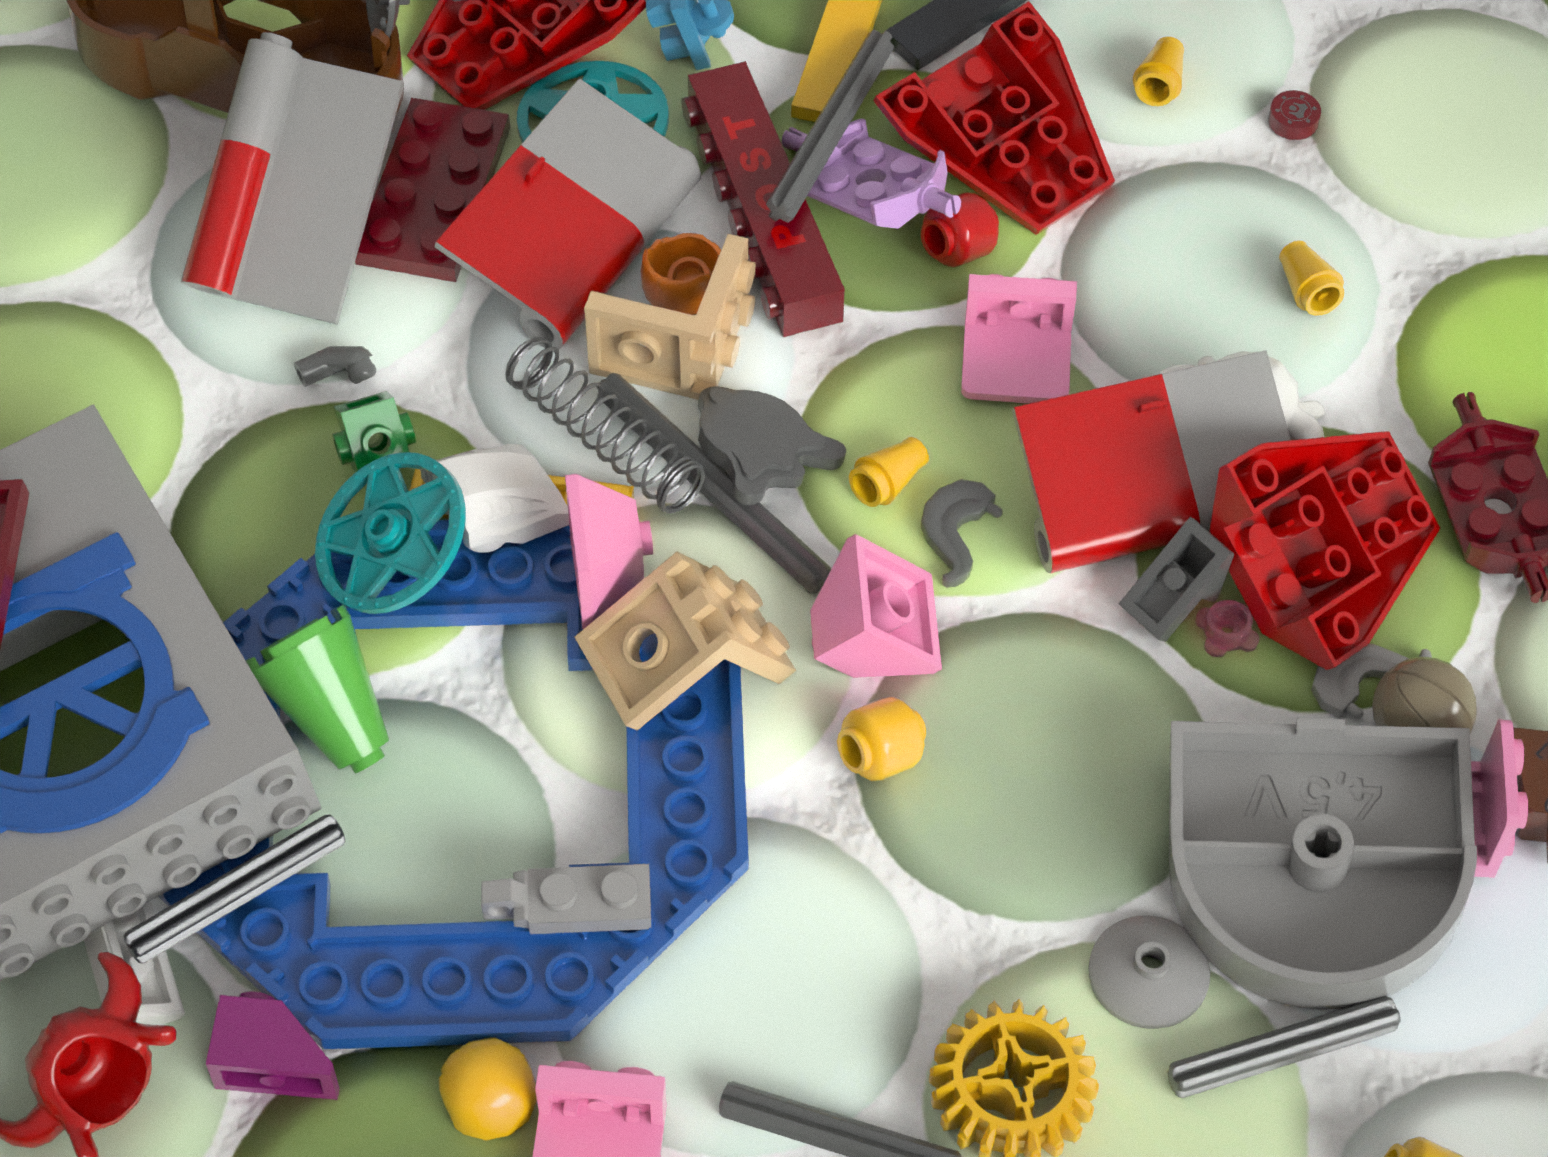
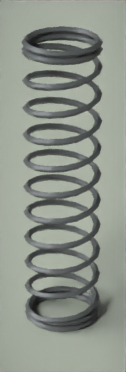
M537 336L531 338L514 351L506 366V381L513 388L523 390L524 396L529 401L537 402L539 409L543 413L552 414L553 420L558 425L567 426L568 433L572 437L581 438L582 444L587 449L596 450L597 457L600 460L611 462L612 469L617 474L626 475L628 483L635 487H641L642 494L647 499H656L658 507L665 514L681 511L694 500L701 490L705 479V469L701 464L693 461L691 456H684L675 461L678 452V446L675 443L667 444L660 448L663 434L660 431H654L646 435L648 422L645 419H637L631 423L633 410L630 407H622L616 410L618 405L617 396L613 394L602 398L603 385L600 382L591 383L587 386L588 373L585 370L573 373L574 362L570 358L558 361L559 349L552 347V344L545 337ZM544 344L545 349L540 351L530 362L523 380L514 381V369L522 356L532 347ZM553 352H554V353H555V359H554L552 365L550 366V368L548 369V371L545 373V371L547 370V368H548V366H549V364H550V362H551L552 355H553ZM543 356L538 367L530 374L535 363ZM568 363L570 369L563 382L554 391L541 397L545 382L558 366ZM583 375L584 382L578 393L568 403L556 409V403L565 386L576 376ZM540 384L537 397L531 396L527 389ZM597 387L599 393L591 407L578 418L571 420L573 410L580 398L591 388ZM554 396L552 409H547L542 404V401ZM612 399L614 404L605 420L591 431L586 432L587 424L595 410L606 400ZM570 407L567 413V420H560L556 413ZM627 411L629 416L622 429L612 439L600 445L603 434L610 422L618 414ZM585 418L581 433H576L572 429L571 424L578 423ZM642 423L643 430L636 442L627 451L615 457L624 436L635 425ZM600 430L596 445L589 444L586 441V436L593 435ZM657 436L659 439L652 453L641 464L631 469L633 459L641 446L651 437ZM615 442L611 458L605 457L601 453V449ZM672 448L674 450L673 455L665 468L656 476L646 481L648 472L655 460L664 451ZM630 454L626 470L616 466L615 461L621 460ZM646 466L642 475V481L635 482L631 478L630 473ZM692 469H697L696 478L687 493L675 504L665 506L667 496L684 483ZM661 478L657 495L650 494L646 490V485L652 484Z

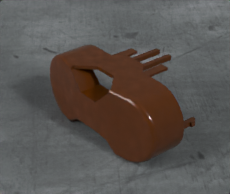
M66 0L76 45L85 65L96 77L110 87L139 100L175 95L228 113L248 41L250 39H260L263 32L277 34L293 42L291 49L305 59L392 78L404 83L397 26L395 24L390 37L377 28L371 33L366 0H258L290 11L301 22V24L274 32L227 17L223 6L235 0ZM403 87V91H402V94H401V98H400V102H399V105H398L397 112H398V110H399V108H400V106H401L402 100H403L404 87Z

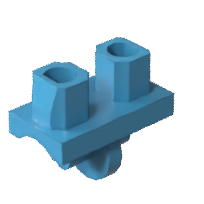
M646 0V13L652 28L676 23V25L660 28V43L666 60L690 56L696 70L710 68V58L704 46L710 36L714 38L723 37L726 34V29L732 24L734 12L728 0Z

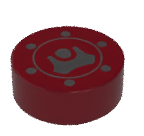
M1298 90L1285 91L1273 99L1268 122L1271 129L1283 138L1290 140L1306 139L1312 136L1318 128L1321 106L1312 95Z

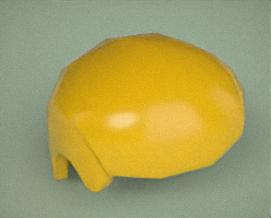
M493 1037L470 1041L447 1058L441 1068L442 1075L439 1077V1091L454 1127L459 1132L478 1139L491 1140L510 1136L529 1121L537 1101L536 1083L530 1064L519 1048Z

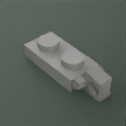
M649 864L528 869V871L513 872V879L482 881L481 907L484 920L513 919L514 927L529 928L530 934L646 930L651 928Z

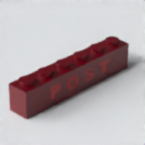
M746 61L688 75V97H684L681 100L683 115L689 128L696 126L698 131L697 146L703 164L711 163L713 167L712 180L719 202L727 201L730 208L728 210V220L732 235L748 238V261L755 262L754 279L759 278L763 287L760 290V295L767 318L776 319L783 337L843 322L845 288L806 199L794 219L790 222H785L781 219L775 222L769 217L771 210L767 207L766 203L790 165V162Z

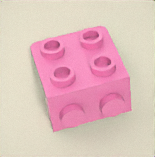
M969 274L961 393L965 398L1034 403L1069 395L1071 330L1076 304L1077 281H1064L1054 278L1005 277L998 274Z
M1499 719L1481 761H1471L1475 846H1477V863L1474 877L1495 878L1504 856H1511L1513 853L1517 828H1524L1527 822L1526 792H1518L1517 775L1521 774L1523 768L1524 746L1521 739H1514L1512 720Z
M563 1061L555 1066L539 1065L535 1087L539 1116L532 1157H661L667 1109L665 1077L655 1076L651 1071L638 1067H625L619 1069L618 1072L592 1070L588 1065L575 1061Z

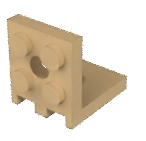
M727 234L696 316L591 291L584 307L589 373L602 377H607L611 373H617L628 383L699 400L701 391L708 387L718 386L725 366L733 368L740 346V337L737 336L740 325L748 327L754 312L755 296L748 293L755 275V262L748 261V238Z
M678 551L575 636L577 643L625 726L635 730H639L724 659L777 684H781L797 671L785 653L790 648L787 639L774 624L766 622L759 611V608L763 606V602L756 590L743 579L737 582L729 578L718 566L713 565L709 568ZM656 634L658 639L657 650L651 659L642 662L639 654L640 646L646 637Z

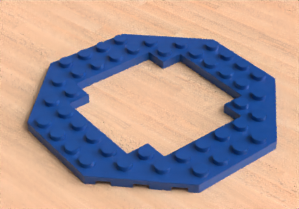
M439 520L428 532L439 552L449 527V520ZM569 525L523 544L505 542L497 550L485 553L469 549L462 539L459 550L449 569L431 590L415 602L401 609L380 614L361 613L345 606L351 616L354 629L567 623L568 670H593L575 639V636L583 629ZM331 552L335 576L343 588L346 589L353 557ZM315 554L307 561L300 558L267 586L268 593L246 611L241 607L223 622L245 660L255 657L258 664H262L265 660L260 653L261 650L316 618L319 620L327 615L331 623L335 622L330 611L342 605V603L332 597L322 584L316 567ZM396 571L376 598L395 594L413 584L417 579ZM656 634L649 635L642 642L639 651L642 662L651 659L655 654L658 646ZM724 659L639 730L626 726L629 863L569 865V867L649 864L651 928L530 934L529 928L514 927L513 921L329 927L331 888L328 873H306L290 876L197 933L262 993L273 997L275 1000H282L312 1039L324 1050L465 1045L470 1041L493 1037L506 1043L571 1041L749 870L741 667ZM266 694L280 718V707ZM273 835L255 844L245 855L227 859L201 873L189 885L173 888L158 897L167 906L176 903L273 845Z

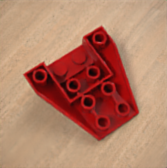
M439 0L407 56L410 61L461 106L485 110L612 41L646 8V0H464L457 2Z
M1030 1L992 23L981 43L922 80L913 72L876 95L873 100L904 141L933 162H936L937 152L940 150L944 151L947 172L1035 235H1038L1105 191L1115 182L1061 41Z
M1383 431L1267 442L1254 446L1219 467L1209 532L1234 553L1228 571L1261 633L1325 670H1330L1371 642L1441 528L1390 432Z

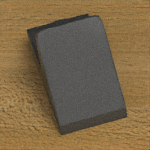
M1189 517L1118 604L1158 640L1166 642L1201 599L1215 602L1218 599L1234 553L1199 522Z

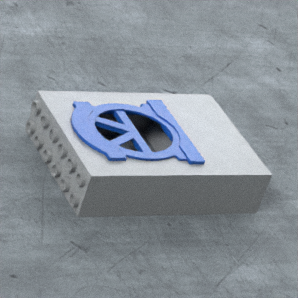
M94 404L0 450V480L23 479L30 493L0 648V671L102 619L117 627L130 640L0 707V739L28 725L21 772L18 775H14L0 770V981L6 977H15L24 973L34 962L62 947H71L82 942L89 933L119 917H127L138 912L145 903L173 888L189 885L201 873L227 859L245 855L255 844L283 829L287 830L299 826L309 815L322 809L296 745ZM143 666L145 690L141 709L138 713H132L92 693ZM62 707L125 737L109 754L96 763L67 775L47 778L56 711Z

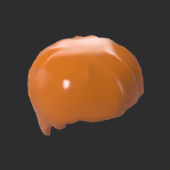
M681 233L673 237L656 239L649 248L644 250L640 270L641 286L646 299L653 306L696 315L721 252L720 247L697 233Z

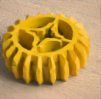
M1020 999L1013 1003L1011 1013H1003L1001 1007L994 1000L988 1005L986 1019L973 1009H970L965 1015V1027L952 1023L947 1029L946 1040L948 1043H939L936 1046L934 1061L938 1065L931 1067L929 1073V1083L937 1088L931 1094V1105L933 1109L944 1110L940 1120L943 1131L960 1128L956 1142L960 1150L977 1142L980 1144L978 1157H991L992 1151L1002 1152L1003 1157H1016L1017 1153H1023L1025 1157H1040L1041 1148L1051 1156L1058 1157L1063 1152V1139L1072 1143L1077 1142L1081 1137L1083 1129L1080 1123L1091 1121L1094 1106L1090 1101L1096 1099L1099 1089L1097 1080L1090 1078L1094 1075L1096 1068L1094 1057L1082 1055L1086 1046L1083 1035L1066 1038L1069 1029L1066 1017L1052 1025L1046 1022L1048 1011L1045 1005L1039 1007L1035 1011V1015L1031 1016L1023 1014L1024 1006ZM994 1049L995 1055L992 1065L978 1069L977 1076L963 1078L965 1069L976 1057ZM1022 1049L1029 1050L1039 1056H1032L1030 1054H1027ZM1005 1069H1007L1008 1076L1013 1079L1016 1087H1023L1021 1098L1018 1088H1014L1012 1081L1004 1079ZM1063 1088V1097L1060 1102L1046 1114L1033 1118L1034 1101L1048 1097L1050 1090ZM985 1110L998 1111L1002 1113L1007 1119H1002L997 1116H994Z

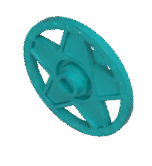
M584 61L560 68L532 84L522 97L517 110L518 134L523 143L532 133L529 128L530 112L544 119L568 92V90L551 88L563 81L584 76L582 79L584 82L645 124L656 120L653 129L664 137L669 124L668 103L660 86L644 72L634 67L611 61ZM616 77L638 85L647 94H619Z
M411 452L381 457L354 473L339 488L327 506L316 537V567L322 584L332 597L352 610L361 613L380 614L408 606L431 590L443 577L455 559L465 530V499L454 475L435 459ZM399 468L424 469L438 478L408 491ZM367 484L363 510L340 517L351 499ZM450 508L449 527L439 552L428 532ZM331 552L353 557L346 589L343 588L335 576ZM396 571L417 579L413 584L395 594L376 598Z

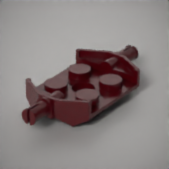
M1468 392L1467 396H1465V393H1461L1453 399L1452 403L1456 408L1462 426L1433 447L1428 465L1465 561L1485 574H1513L1515 578L1523 577L1531 602L1538 603L1539 599H1541V602H1545L1548 600V578L1544 567L1548 565V478L1535 449L1540 434L1538 430L1493 419L1487 420L1482 416L1475 394ZM1489 499L1501 500L1509 505L1512 512L1499 514L1495 510L1488 508L1485 501Z

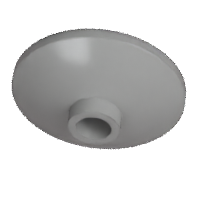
M1134 916L1118 921L1107 928L1097 939L1089 960L1090 984L1098 1001L1117 1019L1140 1028L1159 1029L1183 1022L1198 1010L1209 988L1210 966L1207 957L1184 927L1162 917ZM1143 957H1153L1161 961L1163 965L1155 969L1149 968L1143 964L1141 959Z

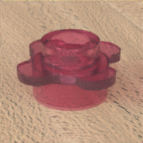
M1223 600L1215 603L1211 608H1202L1197 613L1195 623L1204 631L1206 637L1204 649L1209 655L1223 657L1228 651L1241 649L1245 652H1251L1257 648L1259 635L1251 629L1253 618L1246 605L1233 600ZM1222 628H1229L1232 632L1226 633Z

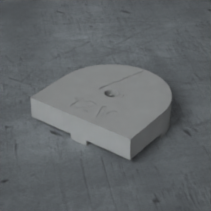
M1297 718L1296 724L1171 721L1169 745L1170 885L1174 903L1185 929L1199 949L1217 969L1245 989L1282 1004L1310 1009H1343L1383 996L1388 997L1414 983L1439 960L1459 927L1473 885L1477 863V846H1475L1470 728L1345 725V719ZM1315 853L1325 854L1327 858L1316 857Z

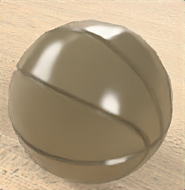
M1415 657L1398 663L1384 674L1374 692L1372 708L1376 726L1470 728L1471 734L1475 725L1477 704L1472 685L1460 670L1449 662L1438 658Z

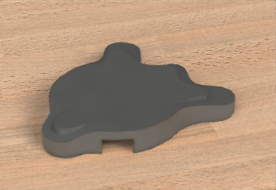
M720 386L708 387L701 391L699 395L698 409L701 415L698 442L702 451L709 459L730 476L733 482V495L741 504L755 505L762 501L768 488H797L801 486L805 475L803 466L836 470L844 462L846 447L843 443L813 431L794 408L773 395L759 391L733 390Z

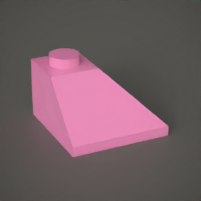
M578 474L565 475L570 539L582 629H584L644 579L643 556L653 555V542L650 521L639 522L635 499Z
M857 534L847 538L810 610L814 659L853 678L934 674L942 670L932 574Z

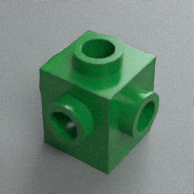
M387 391L334 406L341 430L332 434L334 445L341 465L351 463L352 469L355 472L381 457L410 452L408 445L416 443L414 429L408 413H398L394 397ZM380 432L377 442L368 444L370 437Z

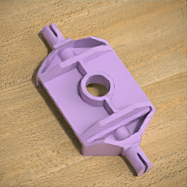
M862 118L850 122L807 195L873 225L897 229L918 213L924 214L930 208L945 214L947 217H953V213L957 214L961 207L959 196L945 192L948 172L944 151L940 150L937 152L938 157L935 164L869 137L866 120ZM790 127L789 131L786 130L783 133L782 145L786 149L797 152L808 134Z

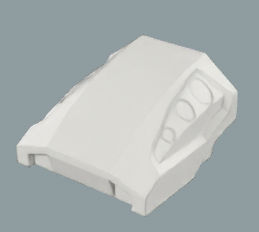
M506 444L501 447L475 449L436 460L454 475L462 489L466 506L463 542L473 551L491 552L500 548L505 542L523 544L569 525L568 506L562 495L536 458L522 444ZM420 469L421 478L425 483L438 478L434 474Z

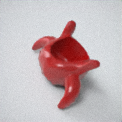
M100 952L97 959L105 970L108 979V991L98 1009L80 1006L53 1016L48 1026L41 1030L36 1043L25 1057L28 1081L38 1101L37 1105L26 1117L18 1121L0 1118V1138L3 1141L17 1147L37 1148L52 1142L65 1130L77 1157H99L92 1133L118 1123L140 1101L142 1093L149 1083L152 1070V1052L149 1049V1045H171L176 1040L177 1031L173 1026L151 1025L136 1022L142 1003L141 984L133 968L122 958L110 952Z

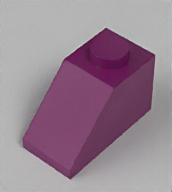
M254 991L243 992L239 997L220 995L206 1059V1067L215 1089L338 1100L340 1088L333 1063L282 1000H275L267 994Z

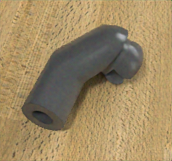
M329 346L294 362L296 373L305 387L344 369L347 370L348 378L354 384L365 381L376 374V367L370 359L373 355L364 346Z

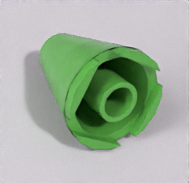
M344 604L330 611L335 622L331 623L327 615L319 620L316 618L261 650L260 653L265 660L262 664L259 665L255 657L248 658L245 661L263 691L338 770L350 765L356 774L385 757L380 747L389 741V737L351 616Z

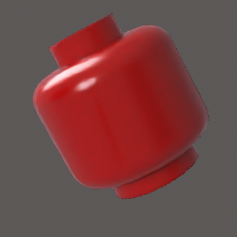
M965 192L957 195L961 199V207L957 214L953 213V217H947L945 214L931 208L924 216L921 227L923 246L931 257L944 266L959 267L989 255L997 245L999 235L998 216L989 203L975 193Z

